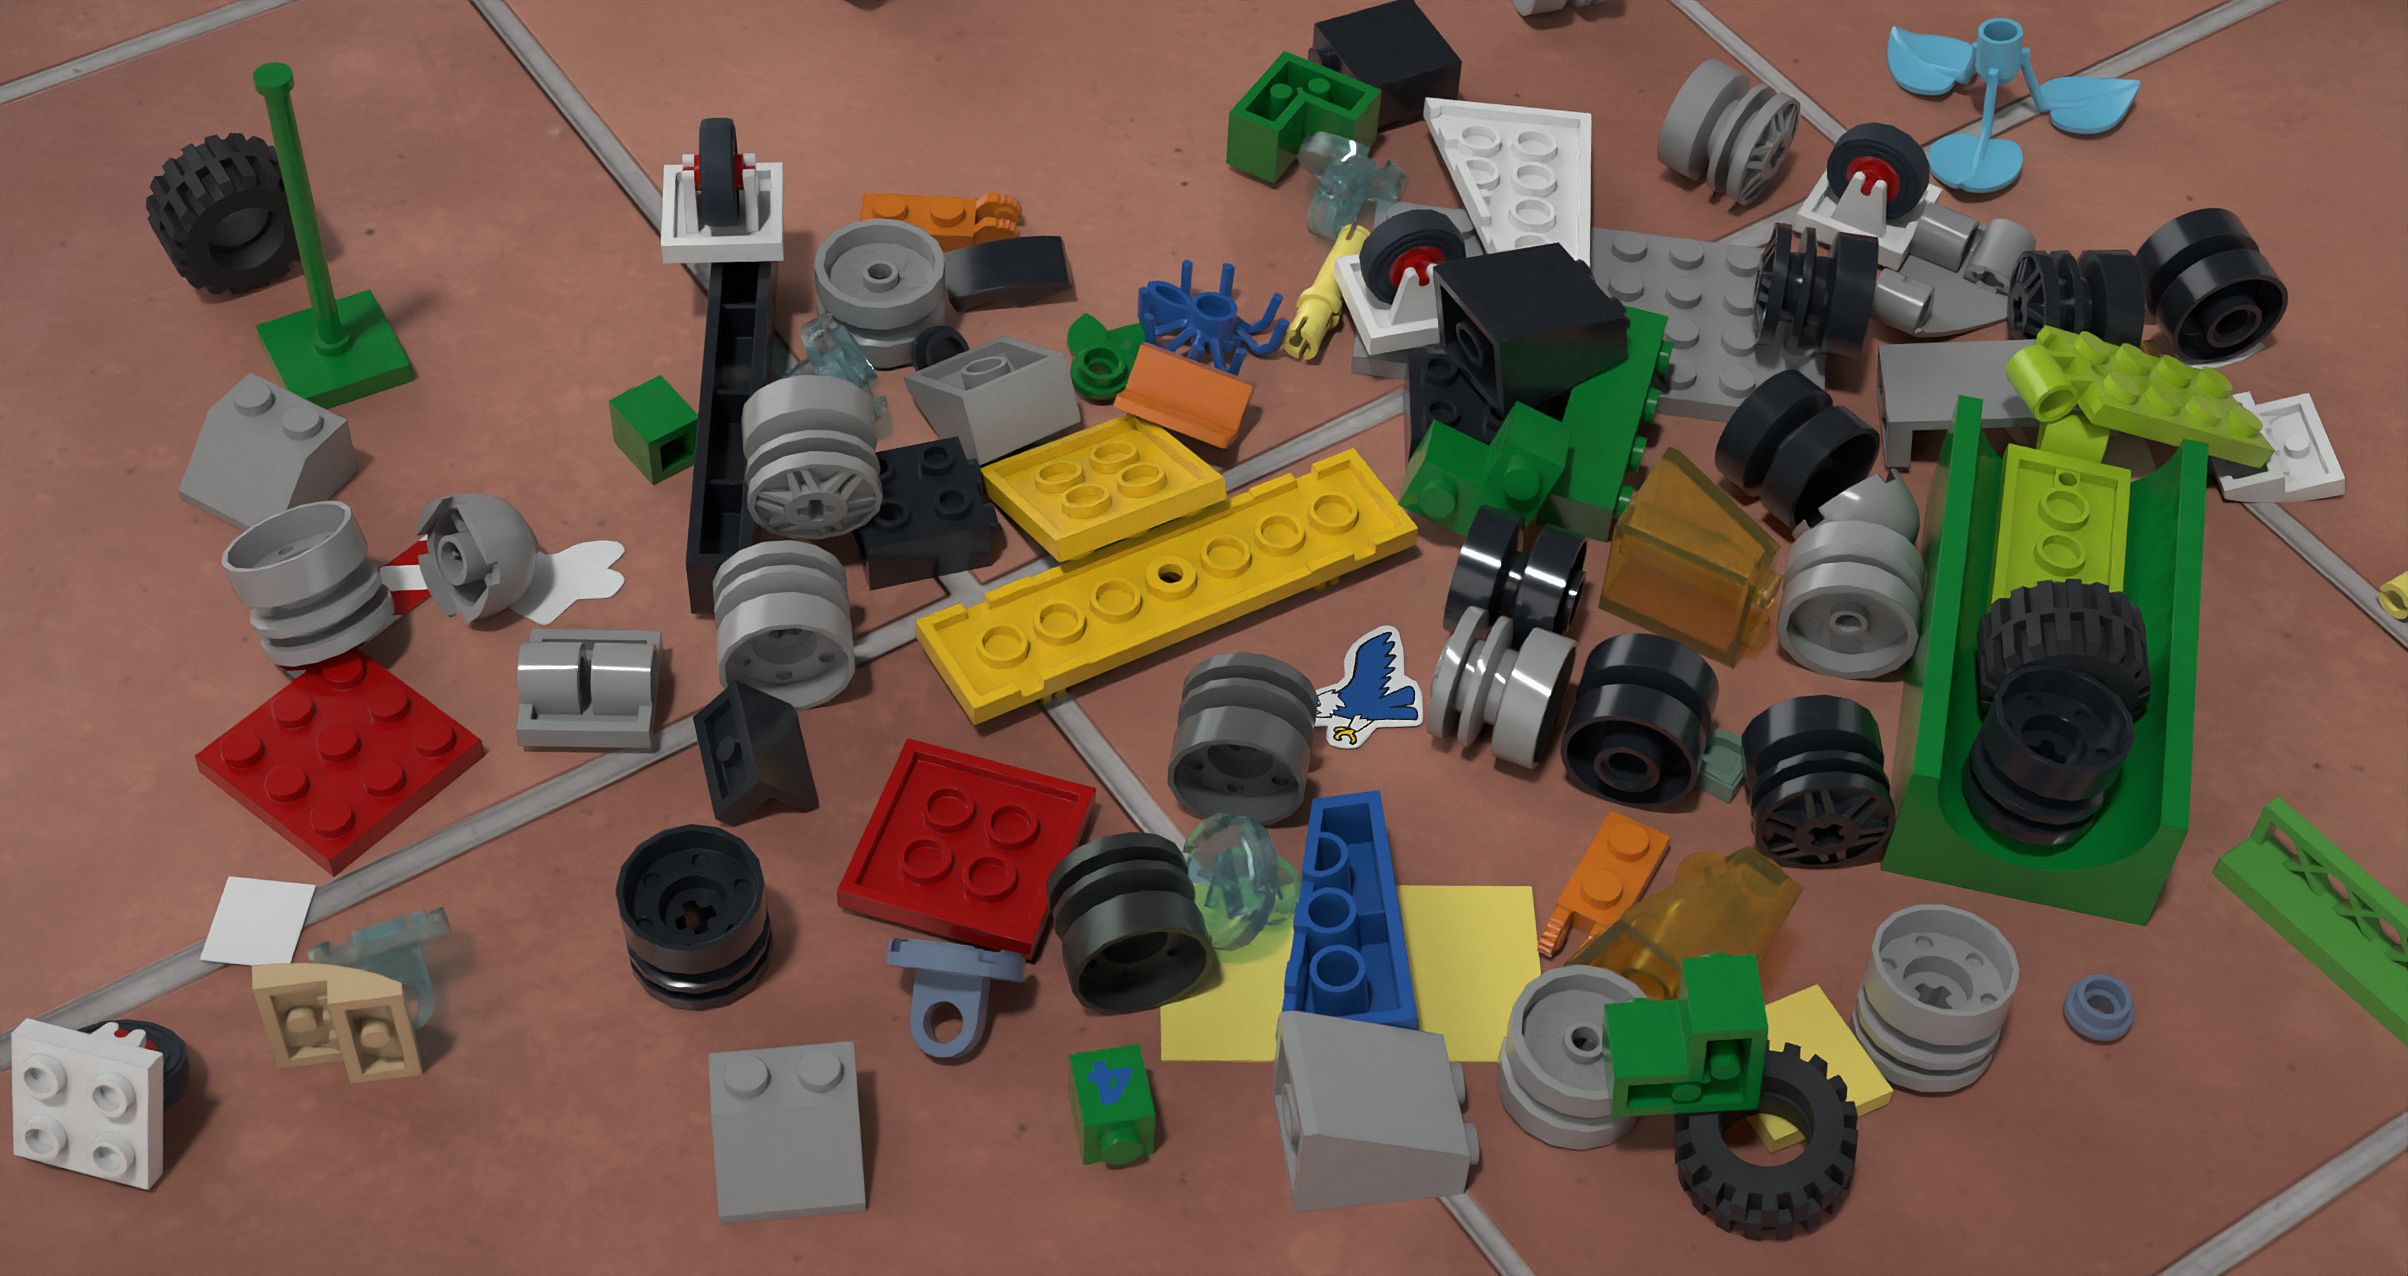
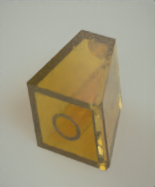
M1669 446L1615 524L1598 608L1654 634L1675 640L1691 648L1696 653L1734 669L1747 648L1754 651L1758 650L1769 629L1772 617L1763 612L1764 609L1768 610L1773 603L1783 579V575L1774 572L1781 545L1681 451Z
M1748 845L1628 907L1570 957L1563 967L1579 964L1609 969L1635 983L1649 999L1654 1001L1676 1000L1678 998L1681 958L1700 957L1712 952H1724L1730 955L1756 954L1757 964L1759 965L1804 887L1787 875L1775 861L1764 857Z

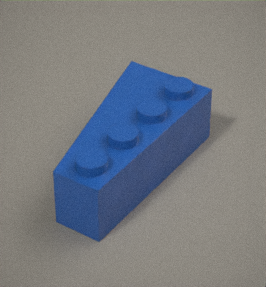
M1380 790L1315 798L1312 800L1302 864V884L1299 902L1296 903L1294 935L1290 961H1287L1282 1012L1300 1011L1418 1030L1417 1013ZM1277 1024V1031H1276V1042H1277L1278 1024Z

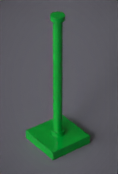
M280 62L263 64L253 72V82L257 93L264 96L311 308L255 325L259 343L282 388L327 410L412 382L414 379L411 364L371 290L368 289L335 300L290 91L295 85L292 69Z

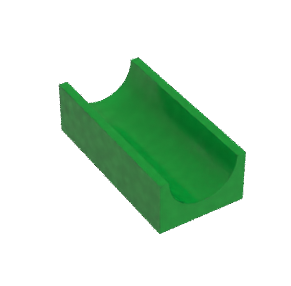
M1958 395L1927 495L1920 549L1926 571L1924 593L1920 604V631L1914 654L1906 661L1890 786V796L1896 813L1895 825L1892 834L1883 844L1880 871L2146 926L2189 831L2208 443L2183 438L2179 448L2165 464L2149 475L2130 484L2123 593L2130 597L2131 605L2139 607L2142 612L2143 622H2145L2151 695L2149 702L2142 704L2143 712L2136 719H2133L2135 740L2128 757L2113 785L2110 786L2106 798L2088 831L2068 843L2051 846L2025 843L1994 830L1974 812L1962 792L1961 768L1988 711L1983 710L1980 700L1976 631H1979L1978 622L1982 615L1986 613L2003 459L1994 451L1985 436L1981 420L1983 399Z

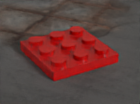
M356 646L342 654L317 662L194 755L201 774L333 877L485 756L482 740Z
M907 738L837 889L838 907L997 951L1004 950L1021 953L1024 958L1032 960L1051 914L1046 900V880L1056 864L1078 848L1095 806L1096 788Z

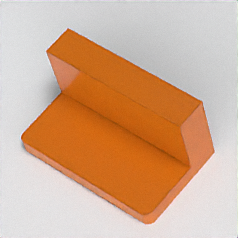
M1144 342L1140 345L1126 389L1116 395L1113 407L1226 449L1238 438L1257 383Z

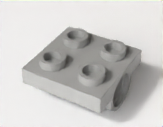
M531 628L529 642H522L518 658L517 685L520 703L516 724L518 745L651 748L663 654L661 631Z

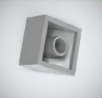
M1006 335L904 377L907 389L940 439L959 436L967 460L975 458L979 467L1009 458L1012 451L1028 444L1041 445L1052 442L1061 436L1062 429L1081 422L1065 354Z
M250 372L208 410L178 490L180 498L244 532L253 525L282 511L303 504L328 501L359 471L348 421Z
M854 1041L708 1053L711 1122L720 1224L866 1211Z

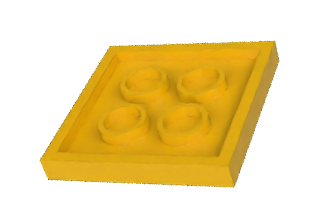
M1129 413L980 468L983 492L1060 563L1066 560L1086 558L1095 549L1121 539L1141 537L1148 533L1150 528L1176 518L1198 515L1204 511L1205 507L1227 499L1225 481L1222 475L1160 425Z

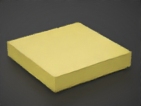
M1818 984L1765 1005L1769 1028L1767 1039H1770L1769 1050L1783 1052L1785 1042L1801 1046L1800 1059L1806 1062L1814 1054L1828 1063L1827 1079L1838 1074L1848 1086L1846 1101L1855 1102L1858 1117L1889 1104L1893 1089ZM1756 1113V1115L1746 1117L1770 1154L1806 1139L1795 1125L1781 1117L1764 1113Z

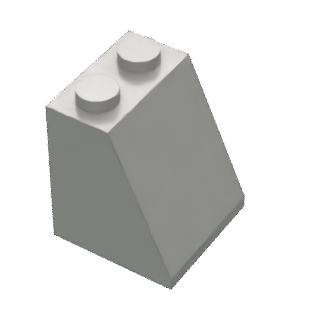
M1300 1011L1280 1012L1271 1092L1294 1212L1464 1194L1469 1165H1477L1479 1162V1142L1474 1123L1472 1121L1463 1122L1459 1106L1465 1100L1463 1071L1459 1061L1449 1062L1443 1034Z

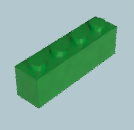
M1625 305L1623 306L1630 318V328L1627 329L1628 357L1572 387L1562 423L1572 427L1565 469L1538 509L1535 524L1545 526L1547 523L1588 535L1590 539L1605 543L1607 542L1612 520L1625 522L1634 488L1623 484L1626 471L1639 472L1647 438L1637 436L1640 422L1652 425L1661 390L1651 388L1650 386L1654 375L1666 376L1674 342L1663 340L1669 316Z

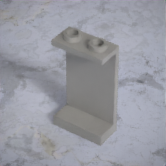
M2036 339L1878 345L1876 396L1885 466L1910 467L1912 431L1948 429L1958 395L1983 399L1981 417L1983 428L2040 426L2041 422L2035 419L2005 375V368L2009 360L2020 350L2034 345ZM2078 404L2072 409L2083 412ZM2110 429L2109 436L2119 435V431ZM2108 443L2102 461H2106Z

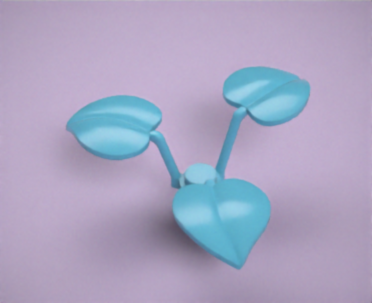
M1993 18L1983 22L1978 28L1977 42H1974L1972 45L1951 37L1916 34L1896 26L1892 28L1888 41L1887 62L1890 73L1895 82L1905 90L1922 95H1941L1951 90L1955 82L1961 84L1968 83L1976 72L1987 83L1980 137L1963 133L1945 136L1932 145L1928 156L1930 171L1935 178L1954 189L1962 188L1965 191L1974 193H1988L2005 188L2021 172L2023 153L2020 146L2016 142L2007 139H1990L1997 86L2011 82L2019 72L2020 67L2036 109L2041 112L2050 111V121L2055 127L2080 134L2104 132L2118 124L2137 96L2140 89V80L2062 77L2049 80L2039 87L2030 63V49L2027 47L2022 48L2023 28L2018 22L2008 18Z

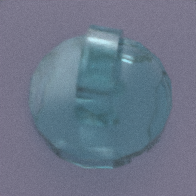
M1218 813L1203 820L1187 838L1182 852L1189 853L1186 863L1188 877L1195 889L1194 903L1203 915L1213 949L1232 952L1247 946L1264 929L1265 925H1280L1295 914L1296 903L1299 902L1302 877L1290 862L1277 855L1269 832L1256 819Z

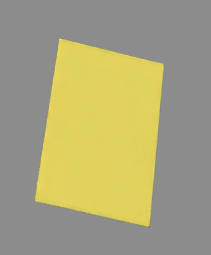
M1193 884L1195 889L1194 903L1201 911L1213 947V962L1211 969L1199 985L1181 998L1160 1006L1161 1062H1274L1279 1014L1282 1012L1287 961H1290L1294 935L1296 903L1299 902L1301 885ZM1396 885L1417 1013L1418 1031L1443 1034L1449 1062L1498 1063V1056L1503 1039L1507 1034V1025L1512 1007L1526 984L1541 975L1540 958L1537 951L1538 939L1532 886Z

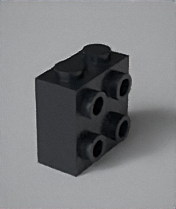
M1396 0L1314 23L1313 45L1308 50V60L1381 89L1378 127L1423 114L1425 97L1457 100L1462 60L1414 0Z
M1408 352L1403 389L1405 473L1410 459L1434 420L1484 444L1490 445L1504 421L1447 354Z
M959 436L875 452L880 464L879 479L882 483L883 493L880 509L865 525L850 531L870 591L991 566V540L999 539L1000 536L998 518L993 503L983 504L980 495L983 494V481L979 464L975 458L967 460Z

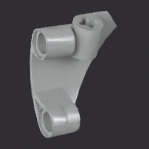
M1929 202L1914 231L1910 253L1900 271L1895 272L1885 268L1875 283L1869 318L1921 338L1965 333L2007 321L2010 279L2016 260L2023 251L2035 250L2036 239L2028 229L2014 221L1994 219L1989 222L1988 226L1979 224L1977 219Z

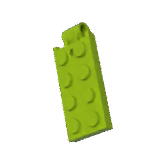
M2045 325L2038 333L2034 345L2025 347L2017 352L2009 360L2005 368V375L2035 419L2040 422L2058 420L2067 415L2078 404L2089 421L2094 425L2177 447L2180 446L2183 438L2208 443V455L2259 469L2275 452L2260 432L2263 428L2261 421L2248 409L2238 404L2230 393L2233 389L2232 384L2224 375L2211 367L2205 366L2200 370L2186 366L2178 359L2169 355L2159 358L2145 354L2137 347L2128 343H2123L2120 347L2103 342L2097 336L2086 331H2082L2078 335Z
M2071 410L2067 415L2058 420L2041 422L2036 449L2010 443L2006 447L2002 460L1986 613L1991 612L1990 605L1998 598H2010V591L2021 586L2027 588L2035 587L2037 582L2051 579L2053 583L2065 582L2066 579H2082V584L2088 585L2098 582L2108 585L2109 592L2121 591L2123 593L2131 470L2101 463L2107 447L2110 429L2092 424L2084 412Z

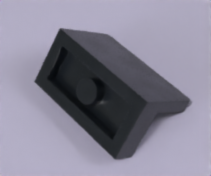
M735 680L693 717L716 820L736 827L770 797L803 811H808L817 804L795 709L790 703Z

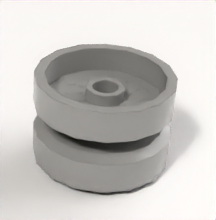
M873 218L853 222L831 233L817 249L814 276L815 289L818 294L816 305L818 329L824 344L838 357L865 367L890 368L912 363V346L917 336L929 327L946 325V296L944 294L946 281L945 257L938 241L924 229L901 220Z
M1859 520L1827 522L1805 531L1790 546L1785 563L1782 584L1783 594L1776 625L1782 647L1797 663L1822 675L1843 679L1875 678L1897 670L1913 656L1919 638L1921 622L1920 604L1923 598L1926 575L1921 553L1905 536L1883 525Z
M1578 964L1550 969L1526 984L1512 1007L1507 1025V1034L1503 1039L1498 1056L1496 1085L1504 1108L1524 1131L1552 1146L1585 1150L1610 1145L1634 1128L1640 1116L1611 1118L1602 1050L1604 1004L1622 1003L1628 999L1638 997L1648 998L1635 983L1609 969Z

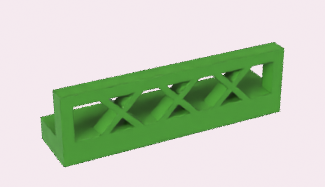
M2277 796L2264 806L2250 837L2218 859L2212 875L2408 1047V907ZM2277 827L2293 840L2298 855L2291 853L2273 837ZM2327 873L2332 874L2344 884L2349 899L2343 898L2332 888ZM2379 918L2384 919L2397 930L2401 944H2396L2383 932Z

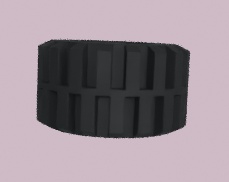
M229 133L227 138L222 140L216 134L205 137V143L195 147L193 143L181 149L183 155L177 159L170 157L162 165L165 173L162 176H154L149 186L154 194L146 197V209L150 214L147 218L150 226L180 276L185 277L188 283L197 289L205 286L209 293L219 295L226 289H230L234 295L245 293L247 287L255 285L259 289L269 285L268 280L276 275L281 278L289 272L290 268L288 265L292 261H300V254L276 148L273 145L268 147L264 139L254 135L246 140L242 133Z
M2052 579L2039 581L2035 587L2027 588L2021 586L2010 591V598H1998L1990 605L1991 612L1982 615L1978 622L1979 631H1976L1980 700L1984 711H1989L2003 679L2022 667L2041 664L2073 668L2098 679L2121 699L2132 719H2136L2143 712L2142 704L2149 702L2151 678L2145 622H2143L2142 612L2139 607L2131 605L2130 597L2121 591L2109 592L2108 585L2098 582L2090 585L2082 584V579H2066L2065 582L2053 583Z
M1767 1039L1758 1109L1680 1113L1674 1115L1675 1163L1678 1164V1179L1684 1192L1692 1190V1205L1703 1216L1711 1209L1716 1212L1715 1226L1730 1233L1734 1224L1738 1223L1745 1226V1238L1760 1241L1761 1229H1774L1776 1240L1792 1238L1794 1224L1800 1222L1805 1231L1808 1232L1820 1225L1822 1210L1831 1215L1842 1204L1843 1189L1849 1190L1853 1179L1859 1131L1856 1130L1858 1114L1855 1102L1846 1101L1848 1086L1838 1074L1827 1079L1828 1063L1816 1054L1808 1062L1800 1059L1801 1046L1785 1042L1783 1052L1769 1050L1770 1039ZM1756 1113L1775 1115L1791 1122L1804 1135L1808 1146L1792 1161L1778 1166L1767 1167L1750 1164L1740 1159L1729 1150L1722 1137L1737 1121L1756 1115Z

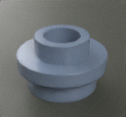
M2093 974L2076 982L2069 989L2064 1001V1012L2069 1023L2079 1033L2091 1039L2100 1041L2118 1039L2128 1032L2134 1021L2135 1007L2130 990L2123 982L2110 975Z

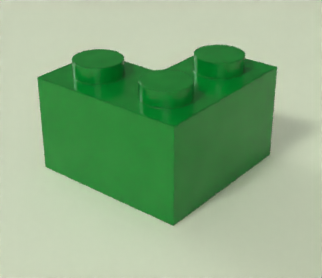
M1283 51L1229 112L1226 163L1272 183H1275L1301 152L1351 172L1376 142L1382 90Z
M1516 401L1490 445L1484 444L1434 420L1407 465L1398 505L1466 537L1477 511L1483 504L1525 516L1526 530L1565 469L1572 427Z
M1712 952L1700 957L1681 958L1678 998L1676 1000L1654 1001L1649 998L1638 997L1628 999L1622 1003L1604 1004L1602 1050L1611 1118L1758 1109L1769 1028L1756 954L1730 955L1724 952Z

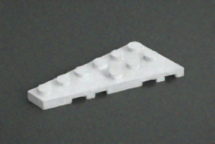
M1425 97L1423 116L1487 254L1559 242L1575 261L1581 259L1590 268L1591 113Z

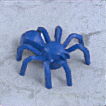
M1189 260L1182 262L1180 288L1164 281H1149L1147 288H1139L1138 319L1145 328V342L1175 352L1190 338L1192 346L1187 358L1202 363L1204 353L1207 352L1209 355L1212 352L1215 368L1235 376L1239 375L1247 353L1246 349L1240 348L1242 342L1250 352L1256 355L1263 356L1276 353L1280 349L1290 325L1286 319L1279 320L1269 343L1262 345L1258 344L1249 335L1270 326L1281 305L1283 296L1274 293L1262 319L1248 324L1237 316V305L1231 299L1235 267L1230 263L1222 265L1219 293L1203 292L1192 297L1193 262ZM1185 329L1166 347L1156 342V337H1163ZM1234 348H1237L1229 368H1226L1223 352L1232 353Z

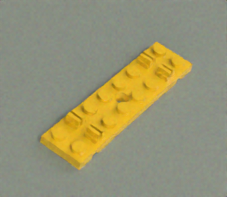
M1351 448L1311 465V472L1295 478L1290 472L1249 488L1245 493L1206 507L1198 515L1176 519L1149 530L1148 533L1141 537L1125 539L1095 551L1086 558L1072 560L1032 577L1026 576L984 593V602L965 609L960 602L915 620V635L975 726L1038 699L1042 704L1052 701L1053 693L1057 698H1060L1067 694V687L1311 587H1314L1317 592L1326 588V581L1331 586L1340 583L1339 578L1341 575L1416 545L1418 527L1403 508L1398 505L1395 498L1357 451ZM1164 576H1169L1172 579L1180 581L1175 583H1167L1161 580L1160 578Z

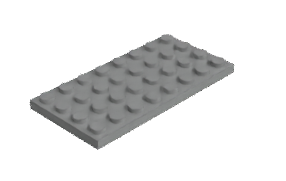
M1377 200L1373 230L1394 215L1415 209H1432L1447 215L1459 229L1465 242L1466 257L1487 254L1467 210L1419 205L1409 202ZM1590 227V270L1601 290L1609 298L1612 296L1616 297L1625 306L1669 316L1663 340L1674 342L1666 376L1654 375L1650 386L1651 388L1661 390L1655 413L1728 423L1741 403L1759 385L1773 375L1790 369L1798 370L1820 388L1825 389V355L1816 353L1815 326L1805 325L1795 350L1784 349L1785 322L1781 321L1778 322L1772 346L1755 344L1756 325L1752 311V299L1760 256L1765 249L1637 233L1634 231ZM1357 329L1351 373L1405 380L1408 352L1447 353L1441 346L1409 348L1369 355ZM1572 387L1550 399L1568 402Z

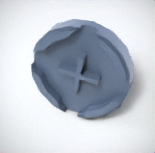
M891 937V941L887 940L884 965L916 970L910 1011V1032L916 1045L926 1054L938 1058H959L971 1052L981 1040L985 1028L991 980L1023 983L1026 958L1021 953L1004 950L992 952L969 945L918 939L904 940ZM946 1003H953L963 1016V1027L956 1039L949 1043H943L935 1037L931 1021L935 1011L940 1006Z

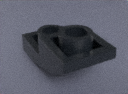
M1029 236L1001 239L960 248L943 254L945 257L948 299L957 313L1008 295H1012L1017 304L1022 306L1073 288L1065 243L1061 236Z

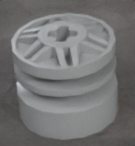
M1714 58L1704 61L1686 80L1667 113L1657 146L1658 162L1693 180H1697L1707 174L1708 187L1720 194L1727 191L1729 198L1745 206L1759 197L1782 165L1797 131L1801 115L1800 102L1784 92L1776 95V90L1765 83L1754 86L1750 90V78L1746 74Z
M800 375L777 380L757 390L744 404L741 425L743 451L748 461L745 473L748 485L747 504L755 523L770 533L792 539H824L853 531L865 525L879 512L883 493L882 483L879 479L880 464L875 454L877 445L875 414L871 400L865 391L852 382L832 376Z
M318 501L299 505L274 514L253 525L235 538L222 553L221 565L238 600L245 606L253 608L250 614V624L253 630L261 636V647L266 657L275 665L294 667L317 663L342 654L369 639L385 626L394 613V599L389 588L382 584V573L378 565L369 559H364L367 555L368 543L351 507L342 501Z
M784 540L759 543L738 551L720 566L713 580L720 684L723 688L726 689L737 680L790 703L795 711L806 710L826 703L846 689L855 673V657L846 571L837 558L816 545Z
M1469 606L1461 617L1454 634L1446 641L1437 662L1430 688L1431 702L1426 724L1427 733L1442 739L1446 738L1461 714L1457 734L1458 744L1469 747L1474 743L1485 723L1494 725L1491 738L1492 756L1534 769L1543 756L1559 717L1574 669L1578 641L1536 627L1533 628L1518 652L1511 649L1513 640L1512 618L1506 616L1499 617L1487 640H1485L1489 623V612L1476 606Z
M1914 905L1894 912L1877 928L1849 1021V1029L1881 1074L1894 1084L1920 1092H1951L1970 1085L1989 1067L1994 1047L1999 1039L2002 1023L2006 1019L2016 991L2020 968L2014 948L1996 927L1974 913L1948 905Z

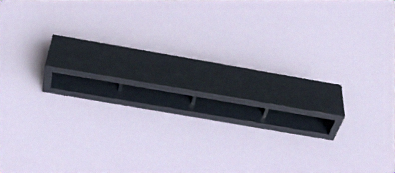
M779 261L711 262L685 563L691 614H715L713 580L720 566L738 551L760 543L761 526L753 520L747 504L748 485L745 473L748 461L743 451L741 418L744 404L757 390L771 384Z

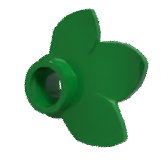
M1088 313L1081 315L1070 326L1066 338V344L1074 358L1070 367V376L1074 388L1081 394L1098 400L1114 398L1117 394L1124 391L1140 345L1145 342V328L1140 323H1135L1107 331L1095 317Z

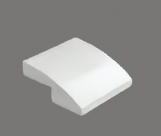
M2250 391L2232 395L2240 406L2248 409L2261 421L2263 428L2260 432L2275 452L2260 469L2208 455L2224 499L2253 503L2300 502L2345 494L2344 474L2309 393L2255 405Z

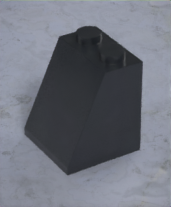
M1559 242L1443 261L1433 267L1440 346L1503 421L1507 418L1516 401L1534 408L1628 357L1627 329L1630 328V318L1625 307L1616 297L1612 296L1609 298L1596 284L1594 275L1588 265L1581 259L1575 261Z

